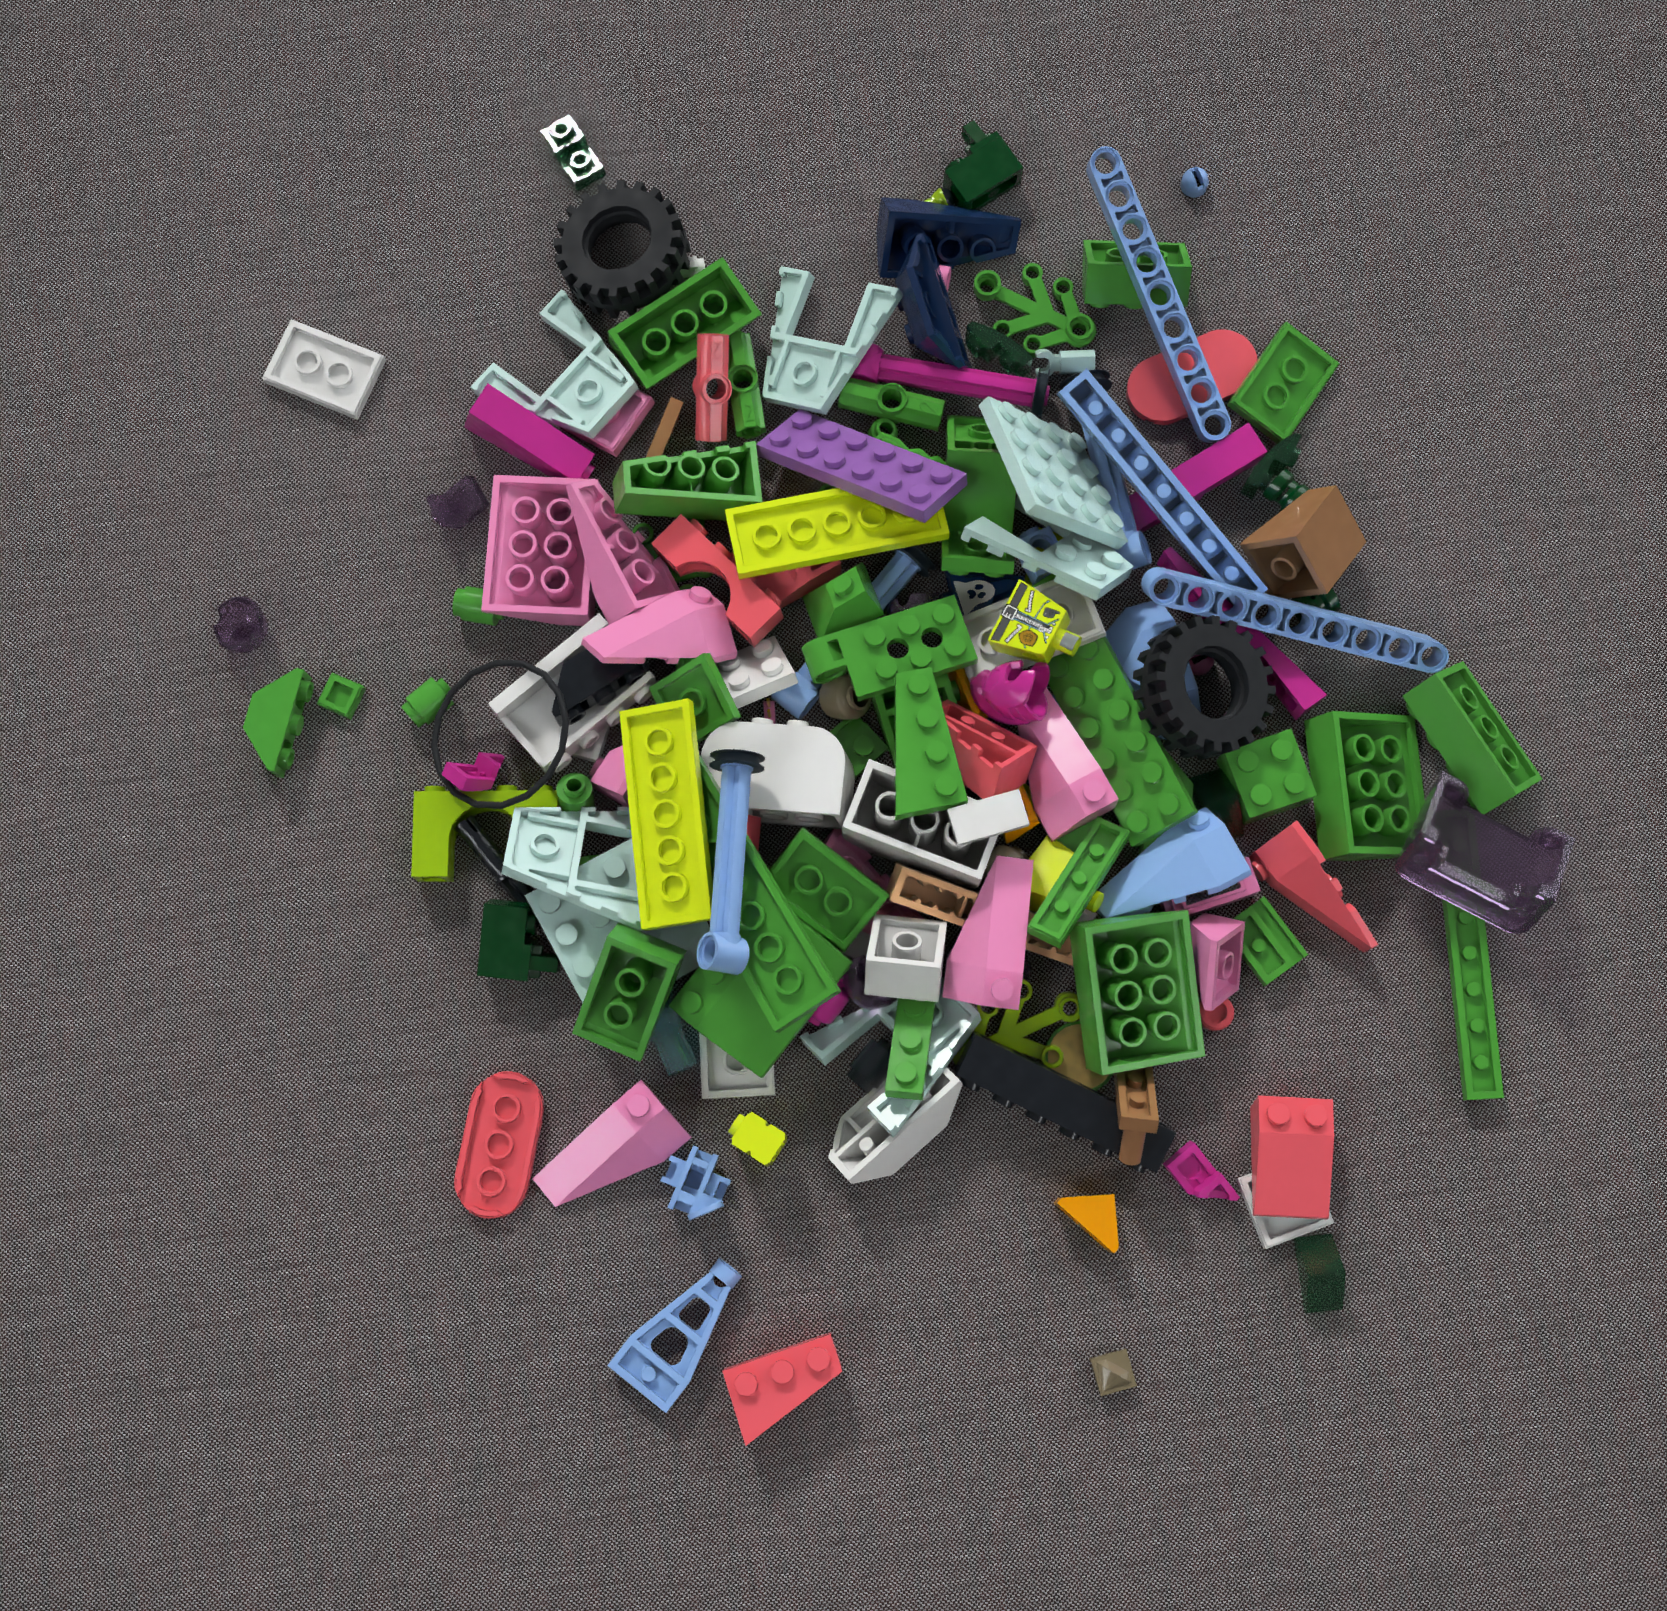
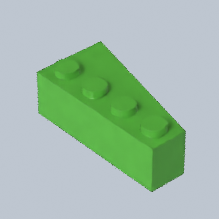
M756 441L744 442L743 446L732 448L729 445L718 446L713 451L697 453L696 450L685 451L682 455L674 457L659 455L622 461L612 482L615 514L674 518L682 514L685 518L726 521L725 509L762 502Z

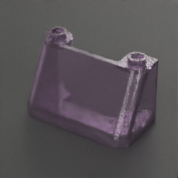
M1442 771L1435 780L1399 853L1395 864L1396 872L1403 879L1506 932L1513 934L1527 932L1556 902L1575 838L1553 827L1538 828L1529 837L1524 836L1466 806L1465 803L1470 794L1467 785L1460 779Z

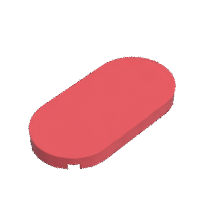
M1225 329L1210 331L1196 337L1222 400L1225 401L1232 398L1258 360L1253 345L1243 335ZM1162 352L1140 362L1131 372L1126 389V399L1133 413L1145 421L1146 419L1157 425L1172 424L1188 417ZM1180 353L1178 355L1177 361L1180 368L1187 371L1192 370L1194 366L1192 356L1188 353ZM1194 385L1191 390V396L1196 402L1204 403L1207 399V391L1201 385Z
M502 1071L491 1075L476 1087L470 1100L455 1172L454 1187L464 1207L473 1215L481 1218L495 1219L511 1214L523 1203L529 1190L544 1115V1100L537 1085L520 1073Z

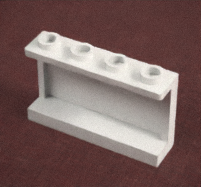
M598 613L535 666L546 671L558 686L563 663L585 650L586 648L581 645L582 639L608 626V622ZM528 670L488 704L498 719L546 773L559 749L562 726L558 725L552 714L555 699L554 692L543 677ZM650 671L646 672L633 685L628 686L627 684L617 690L616 696L604 705L599 706L596 704L585 711L586 715L581 720L569 725L566 750L555 772L563 770L572 761L571 755L581 747L585 750L592 746L600 737L598 733L607 725L613 727L620 723L619 711L627 710L636 702L641 704L652 696L649 687L654 685L656 680Z

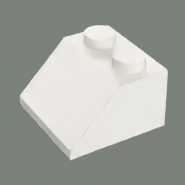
M875 914L866 956L864 995L938 1002L947 921Z

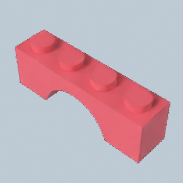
M680 514L651 542L655 553L680 577L694 572H709L722 578L729 585L731 594L729 606L725 613L729 624L755 647L784 618L780 608L782 605L781 600L768 588L763 592L755 584L757 581L756 577L739 580L736 565L730 561L733 557L732 554L720 542H717L715 545L712 544L705 537L708 532L696 519L693 518L689 522Z

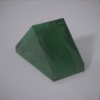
M1218 769L1189 778L1194 784L1192 797L1197 811L1206 807L1226 825L1233 839L1243 837L1244 830L1240 797L1223 770Z
M1332 1234L1294 1238L1304 1313L1343 1309L1346 1271Z

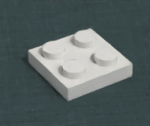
M775 636L762 639L755 647L751 645L737 651L735 659L715 663L737 709L798 683L796 674Z

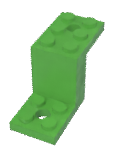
M947 415L946 465L967 473V486L943 506L950 534L948 540L941 541V571H948L950 574L959 576L967 575L969 572L984 573L986 576L995 578L1003 577L1005 574L1013 575L1014 556L1004 552L1001 558L986 551L988 544L972 537L969 542L963 541L960 538L964 527L982 516L1012 534L1016 499L1015 487L984 417Z

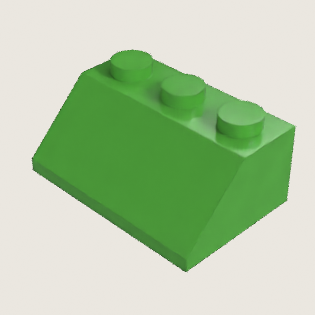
M1083 240L1082 293L1084 304H1090L1096 308H1107L1110 304L1124 305L1129 309L1143 308L1115 241ZM1157 242L1183 307H1187L1192 265L1185 243ZM1140 256L1137 258L1136 264L1139 270L1146 273L1153 271V262L1149 257ZM1159 288L1151 290L1150 298L1152 302L1156 305H1165L1167 302L1166 293Z

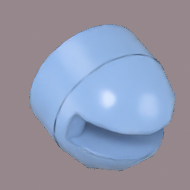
M1199 167L1188 169L1181 179L1180 187L1182 192L1191 198L1202 196L1208 187V174ZM1195 176L1198 178L1201 186L1197 187Z

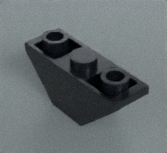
M585 649L564 662L558 688L564 695L570 721L569 725L581 720L586 715L585 711L592 706L608 703L616 696L617 690L627 684L628 686L633 685L650 670L647 658L644 664L602 663ZM555 695L552 714L561 727L562 717L557 696Z

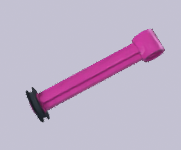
M873 343L851 376V378L876 384L879 382L897 383L903 386L986 399L989 396L1001 402L1006 401L1010 404L1031 407V413L1040 416V419L1042 418L1044 406L1048 404L1051 385H1048L1050 369L1048 374L1040 373V367L1036 379L971 368L960 369L948 364L884 354L883 349Z

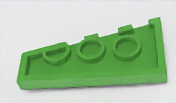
M932 667L896 673L895 820L944 811L967 804V794Z

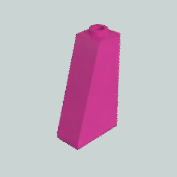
M488 383L468 413L464 425L466 429L550 477L588 479L595 469L590 464L595 456L594 453Z

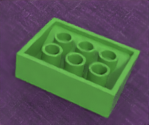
M1331 711L1305 720L1310 777L1317 793L1313 803L1318 847L1326 859L1325 861H1360L1431 855L1415 719L1410 715Z
M1188 910L1109 917L1077 922L1070 932L1086 1069L1103 1076L1205 1057Z
M798 918L834 980L838 983L853 962L818 932ZM700 966L669 1004V1007L695 1030L760 1078L767 1074L818 1009L816 1008L780 1033L775 1032L741 973L734 975L701 969Z

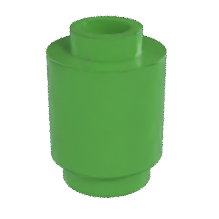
M466 586L465 589L458 588L456 590L452 610L453 615L459 616L462 621L496 626L499 620H504L505 618L502 615L481 611L483 588Z
M430 677L405 698L407 702L401 708L418 728L425 723L429 725L435 720V716L451 688L442 678L436 682ZM451 700V702H450V704H449L447 710H448L451 706L454 705V703H453L452 700Z
M570 773L558 781L556 792L561 811H581L582 807H595L592 783L587 776L581 773Z

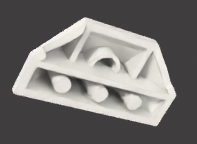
M947 1067L894 1137L882 1127L867 1108L869 1104L885 1092L886 1079L878 1089L873 1088L869 1094L867 1093L841 1116L834 1137L833 1149H830L828 1158L851 1184L893 1175L948 1126L963 1084Z

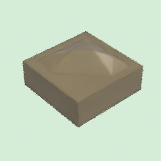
M1126 1348L1089 1358L1100 1396L1137 1386Z

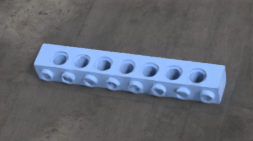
M1087 368L1056 394L1208 579L1261 593L1268 590L1261 579ZM1235 596L1227 597L1226 599L1234 606Z

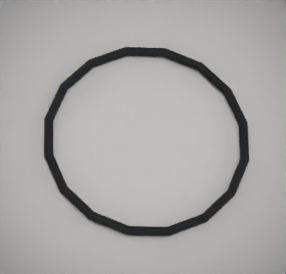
M494 660L470 670L449 690L435 716L431 749L436 773L453 796L475 808L504 809L529 799L551 779L566 750L570 721L564 695L549 674L524 660ZM497 666L523 667L543 677L557 696L562 717L559 749L546 774L527 792L503 802L476 801L456 790L454 785L442 776L443 768L438 749L442 717L455 693L475 675Z

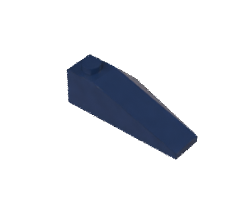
M881 197L876 229L878 275L881 278H897L916 235L924 233L931 239L938 264L950 266L951 270L956 265L972 261L979 263L1016 253L1022 220L1018 217L914 199Z

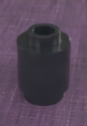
M883 1038L878 1043L871 1039L849 1065L851 1069L846 1076L868 1094L873 1088L878 1089L887 1078L891 1045Z

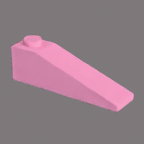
M595 478L573 482L566 486L593 594L609 625L675 591H680L666 563L660 556L654 559L644 547L642 542L646 539L639 531L633 533L621 519L622 514H615L614 501Z
M702 586L675 591L584 637L581 643L600 662L613 664H644L646 658L664 659L666 664H678L679 658H696L703 653H710L714 662L718 663L735 659L737 656V649L729 621L725 615L724 604Z
M1046 687L1044 691L1048 702L1046 717L1042 721H1031L1029 724L1017 725L1020 737L1038 746L1028 780L1033 809L1049 839L1053 842L1091 822L1097 816L1100 817L1113 810L1119 798L1101 767Z
M996 855L978 893V897L946 960L942 991L943 998L981 1006L1019 1010L1034 860Z
M640 1080L577 1136L532 1180L552 1204L557 1207L665 1162L692 1137L643 1080Z

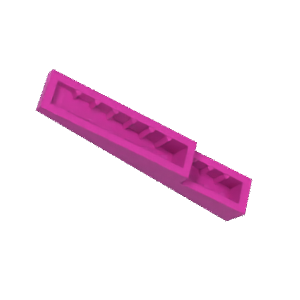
M1247 423L1171 471L1197 502L1202 498L1203 494L1260 463L1264 459L1267 450L1251 425ZM1137 492L1129 496L1137 531L1143 533L1161 522Z
M1171 546L1163 551L1157 562L1159 567L1202 577ZM1201 587L1190 591L1188 602H1195L1200 598L1202 594ZM1227 599L1222 603V611L1230 610L1233 607ZM1237 625V633L1241 634L1249 631L1253 635L1249 643L1254 649L1263 647L1266 654L1260 657L1264 667L1272 666L1273 674L1267 676L1268 685L1276 686L1275 695L1295 720L1316 707L1327 696L1321 688L1259 630Z

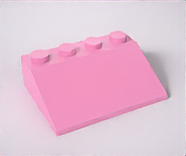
M494 475L482 612L567 626H584L594 617L596 599L593 594L566 488L570 483L589 479Z

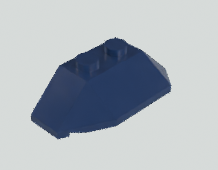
M924 233L916 235L895 280L897 288L903 293V297L897 306L900 312L905 311L908 324L904 325L907 338L911 345L915 344L917 348L955 367L972 369L931 239Z

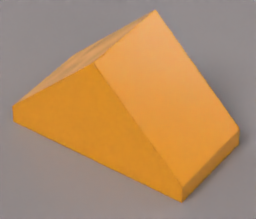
M1115 1194L1057 1198L1054 1204L1104 1249L1113 1254L1119 1249Z

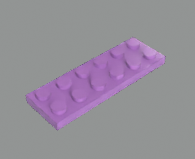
M801 409L756 444L757 454L762 458L923 523L928 521L967 486V473Z

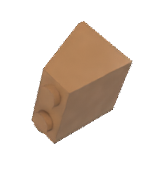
M1337 485L1307 490L1243 540L1240 546L1257 576L1268 588L1267 594L1288 599L1328 594L1367 541Z

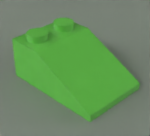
M618 922L606 938L572 1034L641 1062L675 984L687 950Z

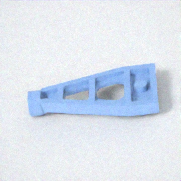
M718 1258L707 1275L631 1334L607 1366L662 1411L667 1413L690 1383L731 1288L735 1287L742 1275L728 1263ZM714 1276L725 1283L726 1286H717L714 1283ZM698 1297L709 1305L710 1311L698 1330H694L679 1318V1314L692 1299ZM669 1327L679 1329L686 1335L688 1341L684 1355L676 1365H670L651 1348L652 1340Z

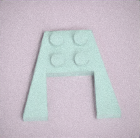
M781 266L779 269V275L782 277L780 291H776L774 305L777 308L775 325H772L770 338L773 340L771 356H767L762 397L769 403L826 415L902 299L903 293L899 288L868 282L844 346L794 336V331L815 277L810 271Z
M561 289L539 314L544 322L584 349L541 397L495 363H492L470 388L475 395L480 396L488 383L544 421L593 439L639 388L619 360L604 344L601 337L586 321L583 314L572 303L565 291Z
M1017 496L1015 501V508L1045 527L1050 526L1052 531L1062 536L1063 539L1041 552L984 516L965 526L960 538L963 541L969 542L972 537L988 544L986 551L1001 558L1004 552L1024 561L1022 567L1034 573L1040 569L1056 575L1054 582L1096 601L1128 579L1134 567L1107 545L1027 514L1019 496Z
M561 807L514 808L501 874L638 931H643L640 923L637 891L577 879L585 830L631 839L629 807H617V811H596V807H582L581 811H561Z
M943 977L941 978L939 1000L935 1006L923 1098L982 1020L980 1013L970 1003L942 997ZM883 997L877 1001L872 998L862 1003L861 1009L843 1018L839 1015L833 1023L826 1024V1027L810 1035L806 1032L800 1038L803 1044L826 1066L880 1020L893 1032L898 998ZM884 1092L869 1104L867 1108L882 1127L894 1137L922 1100L886 1097Z

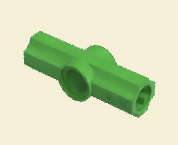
M740 330L729 337L728 379L732 385L730 399L736 436L749 439L766 433V426L750 333H744ZM742 381L751 383L747 388L736 387V384Z
M850 377L840 392L838 408L878 418H887L893 421L894 424L904 423L938 431L946 400L906 391L897 383L880 385ZM893 399L898 401L900 405L896 408H888L883 403L886 400Z

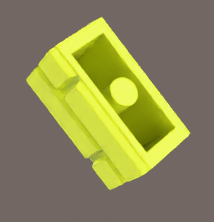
M753 1112L747 1113L746 1117L739 1114L728 1131L733 1136L731 1138L732 1145L748 1155L751 1154L752 1158L766 1167L773 1164L787 1142V1135L772 1124L769 1125L766 1120Z

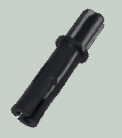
M470 815L466 821L464 819L454 830L458 832L497 880L495 885L497 887L501 885L513 901L528 903L525 895L533 890L529 885L501 874L505 856L478 824L475 817Z

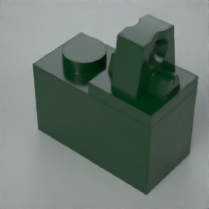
M973 120L962 127L963 132L961 133V137L967 145L964 150L967 157L964 159L957 158L946 167L943 188L952 191L954 203L957 207L979 210L1021 184L1024 167L997 131L992 134L990 132L985 134Z
M490 899L484 903L477 976L528 982L531 978H540L541 971L559 972L561 962L558 956L543 952V945L537 944V940L530 939L531 935H536L538 919L533 914L529 903Z

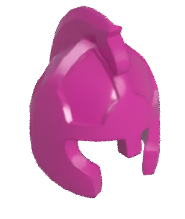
M1016 660L1003 663L991 671L987 669L981 671L976 677L970 678V689L975 704L988 717L1001 723L1023 725L1029 724L1031 721H1042L1048 711V702L1044 694L1050 679V668L1047 663L1037 662L1031 670L1024 671L1021 668L1023 667V661Z

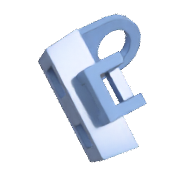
M693 1145L687 1161L672 1155L670 1156L669 1161H671L666 1176H662L660 1180L676 1187L667 1208L672 1210L676 1208L688 1213L687 1217L691 1221L724 1207L722 1199L731 1180L713 1173L719 1159L718 1155L708 1154Z

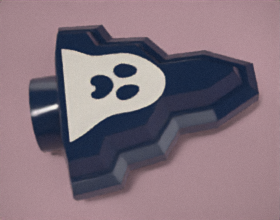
M945 571L949 591L941 593V598L955 595L961 614L964 616L1009 598L1018 580L1020 579L1025 582L1024 576L1011 574L995 578L986 576L984 573L969 572L967 575L959 576Z

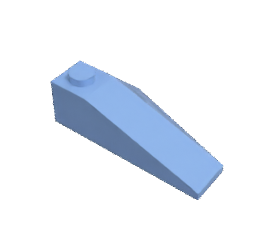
M1204 807L1198 810L1197 814L1165 831L1099 890L1104 893V899L1097 912L1102 918L1143 914L1150 912L1154 904L1173 899L1174 903L1178 904L1187 901L1186 895L1207 890L1208 895L1221 892L1251 876V869L1226 825L1209 809Z

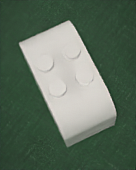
M756 717L752 718V722L726 723L715 729L708 736L703 745L701 757L720 788L722 772L709 767V763L715 761V759L710 757L711 752L722 749H738L756 752L765 757V761L759 763L764 766V771L751 774L748 815L761 817V823L842 829L853 800L855 774L850 759L839 740L832 733L823 728L809 726V723L806 721L788 720L787 725L773 724L771 719Z
M871 759L867 762L842 826V837L865 851L971 889L979 887L998 837L997 835L957 847L947 810L895 820V769ZM967 796L968 803L977 801L976 799Z

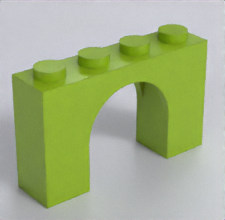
M498 785L496 786V791L460 790V792L476 801L503 802L528 791L517 790V786ZM543 785L529 799L504 809L475 808L453 796L450 791H446L444 786H425L424 791H414L411 877L417 882H454L455 841L458 834L454 828L464 819L466 821L470 815L475 816L491 811L500 812L513 818L515 807H559L556 790H553L551 785Z

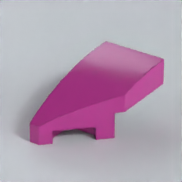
M479 752L474 765L446 762L442 776L461 791L492 789L505 756L502 754Z
M1192 1141L1187 1142L1163 1163L1176 1182L1189 1195L1207 1199L1208 1197L1228 1199L1230 1201H1237L1240 1198L1222 1173L1216 1171L1198 1146Z

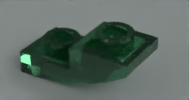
M570 115L541 130L544 140L577 191L606 176L603 165L588 146L584 134Z
M973 321L967 325L965 344L974 356H981L988 364L998 355L1001 366L1008 373L1014 372L1019 377H1024L1030 372L1033 357L1015 341L986 325Z
M1294 433L1275 445L1253 469L1240 494L1253 499L1258 489L1265 491L1273 474L1278 476L1286 466L1292 469L1302 451L1296 447L1302 435Z

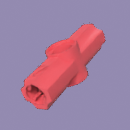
M697 334V368L692 384L693 393L696 396L695 440L727 441L728 399L732 393V385L728 379L729 335ZM712 379H715L718 384L717 391L714 395L708 396L706 391L707 384Z

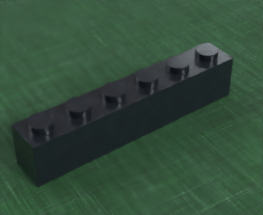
M976 1031L972 1032L954 1068L956 1075L961 1077L960 1081L963 1086L975 1092H979L982 1087L994 1093L992 1096L994 1101L1008 1108H1012L1015 1103L1027 1109L1025 1113L1027 1117L1045 1125L1047 1120L1060 1125L1058 1132L1078 1141L1080 1136L1092 1141L1091 1148L1103 1155L1111 1157L1113 1152L1119 1154L1123 1130L1119 1129L1116 1100ZM1159 1122L1157 1134L1146 1133L1140 1164L1127 1166L1141 1173H1144L1146 1168L1157 1173L1176 1132L1171 1127Z

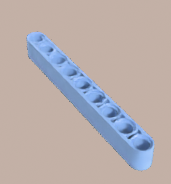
M1108 146L1100 147L1094 151L1087 164L1088 179L1197 437L1203 442H1217L1226 437L1231 429L1229 414L1122 158L1114 148ZM1101 158L1109 160L1113 167L1112 172L1108 174L1100 173L1095 167V161ZM1113 191L1123 193L1126 197V205L1117 207L1111 204L1109 193ZM1129 223L1136 225L1140 231V237L1135 240L1126 238L1123 234V226ZM1140 256L1149 257L1153 262V271L1146 273L1139 270L1136 264L1137 258ZM1159 288L1166 293L1167 302L1165 305H1156L1152 302L1150 298L1152 289ZM1171 320L1178 323L1181 330L1179 337L1171 338L1164 332V323ZM1180 353H1188L1192 356L1194 360L1192 370L1187 371L1180 368L1177 361ZM1194 385H1201L1206 389L1207 399L1204 403H1198L1192 398L1191 390ZM1208 417H1215L1220 422L1221 429L1218 435H1211L1206 431L1205 421Z
M1163 567L1149 569L1142 578L1141 586L1143 592L1160 606L1204 617L1220 616V621L1227 622L1232 620L1240 626L1426 673L1439 672L1448 663L1449 653L1447 648L1426 634ZM1161 579H1168L1167 589L1163 593L1155 594L1154 586L1156 582ZM1201 587L1202 594L1200 598L1195 602H1188L1190 591ZM1235 596L1234 606L1230 610L1222 611L1223 601L1227 597ZM1268 604L1267 615L1261 619H1256L1255 616L1258 608ZM1301 613L1300 623L1290 628L1289 622L1291 617ZM1334 621L1333 631L1329 635L1323 636L1322 633L1325 625ZM1367 630L1366 639L1362 643L1356 644L1358 634L1361 631ZM1400 638L1399 647L1395 651L1389 652L1391 642ZM1432 647L1431 656L1422 661L1423 652L1427 648Z

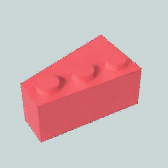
M948 699L942 702L962 780L968 788L984 799L1016 790L1027 782L1037 745Z
M831 1332L724 1368L722 1372L745 1446L842 1372V1365Z

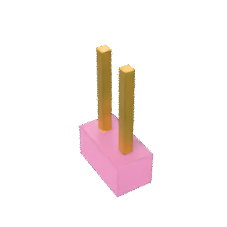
M766 698L767 701H763L764 718L771 719L773 724H776L775 701H770L769 698Z

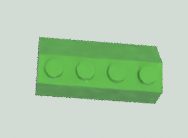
M722 257L608 331V343L627 371L648 390L697 358V334L716 333L727 334L730 337L762 314Z
M1463 661L1435 673L1402 696L1407 703L1408 712L1414 719L1420 722L1426 731L1428 742L1440 752L1446 761L1448 772L1460 782L1466 791L1468 802L1482 816L1542 780V777Z

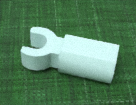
M1047 349L1035 351L1036 358H1047L1049 360L1048 365L1040 370V373L1048 374L1050 369L1049 376L1054 371H1059V374H1077L1083 372L1086 368L1088 370L1095 369L1096 356L1094 350L1059 351V354H1053ZM1036 368L1035 374L1038 376L1039 368Z

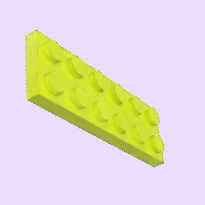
M839 488L725 509L739 580L948 540L950 534L943 507L928 521L923 523Z
M687 698L619 711L641 929L648 931L710 921L713 881L694 703Z

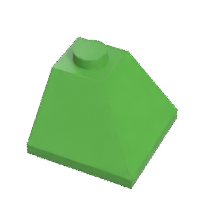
M862 562L802 597L817 638L875 620L884 615L866 567Z

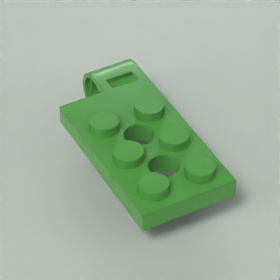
M955 595L813 639L801 648L814 684L828 683L843 676L847 671L858 702L895 690L896 673L932 667L934 677L978 663L977 654ZM934 632L940 635L942 642L937 647H927L921 639L926 633ZM901 643L907 647L908 653L902 658H893L887 650L890 645Z

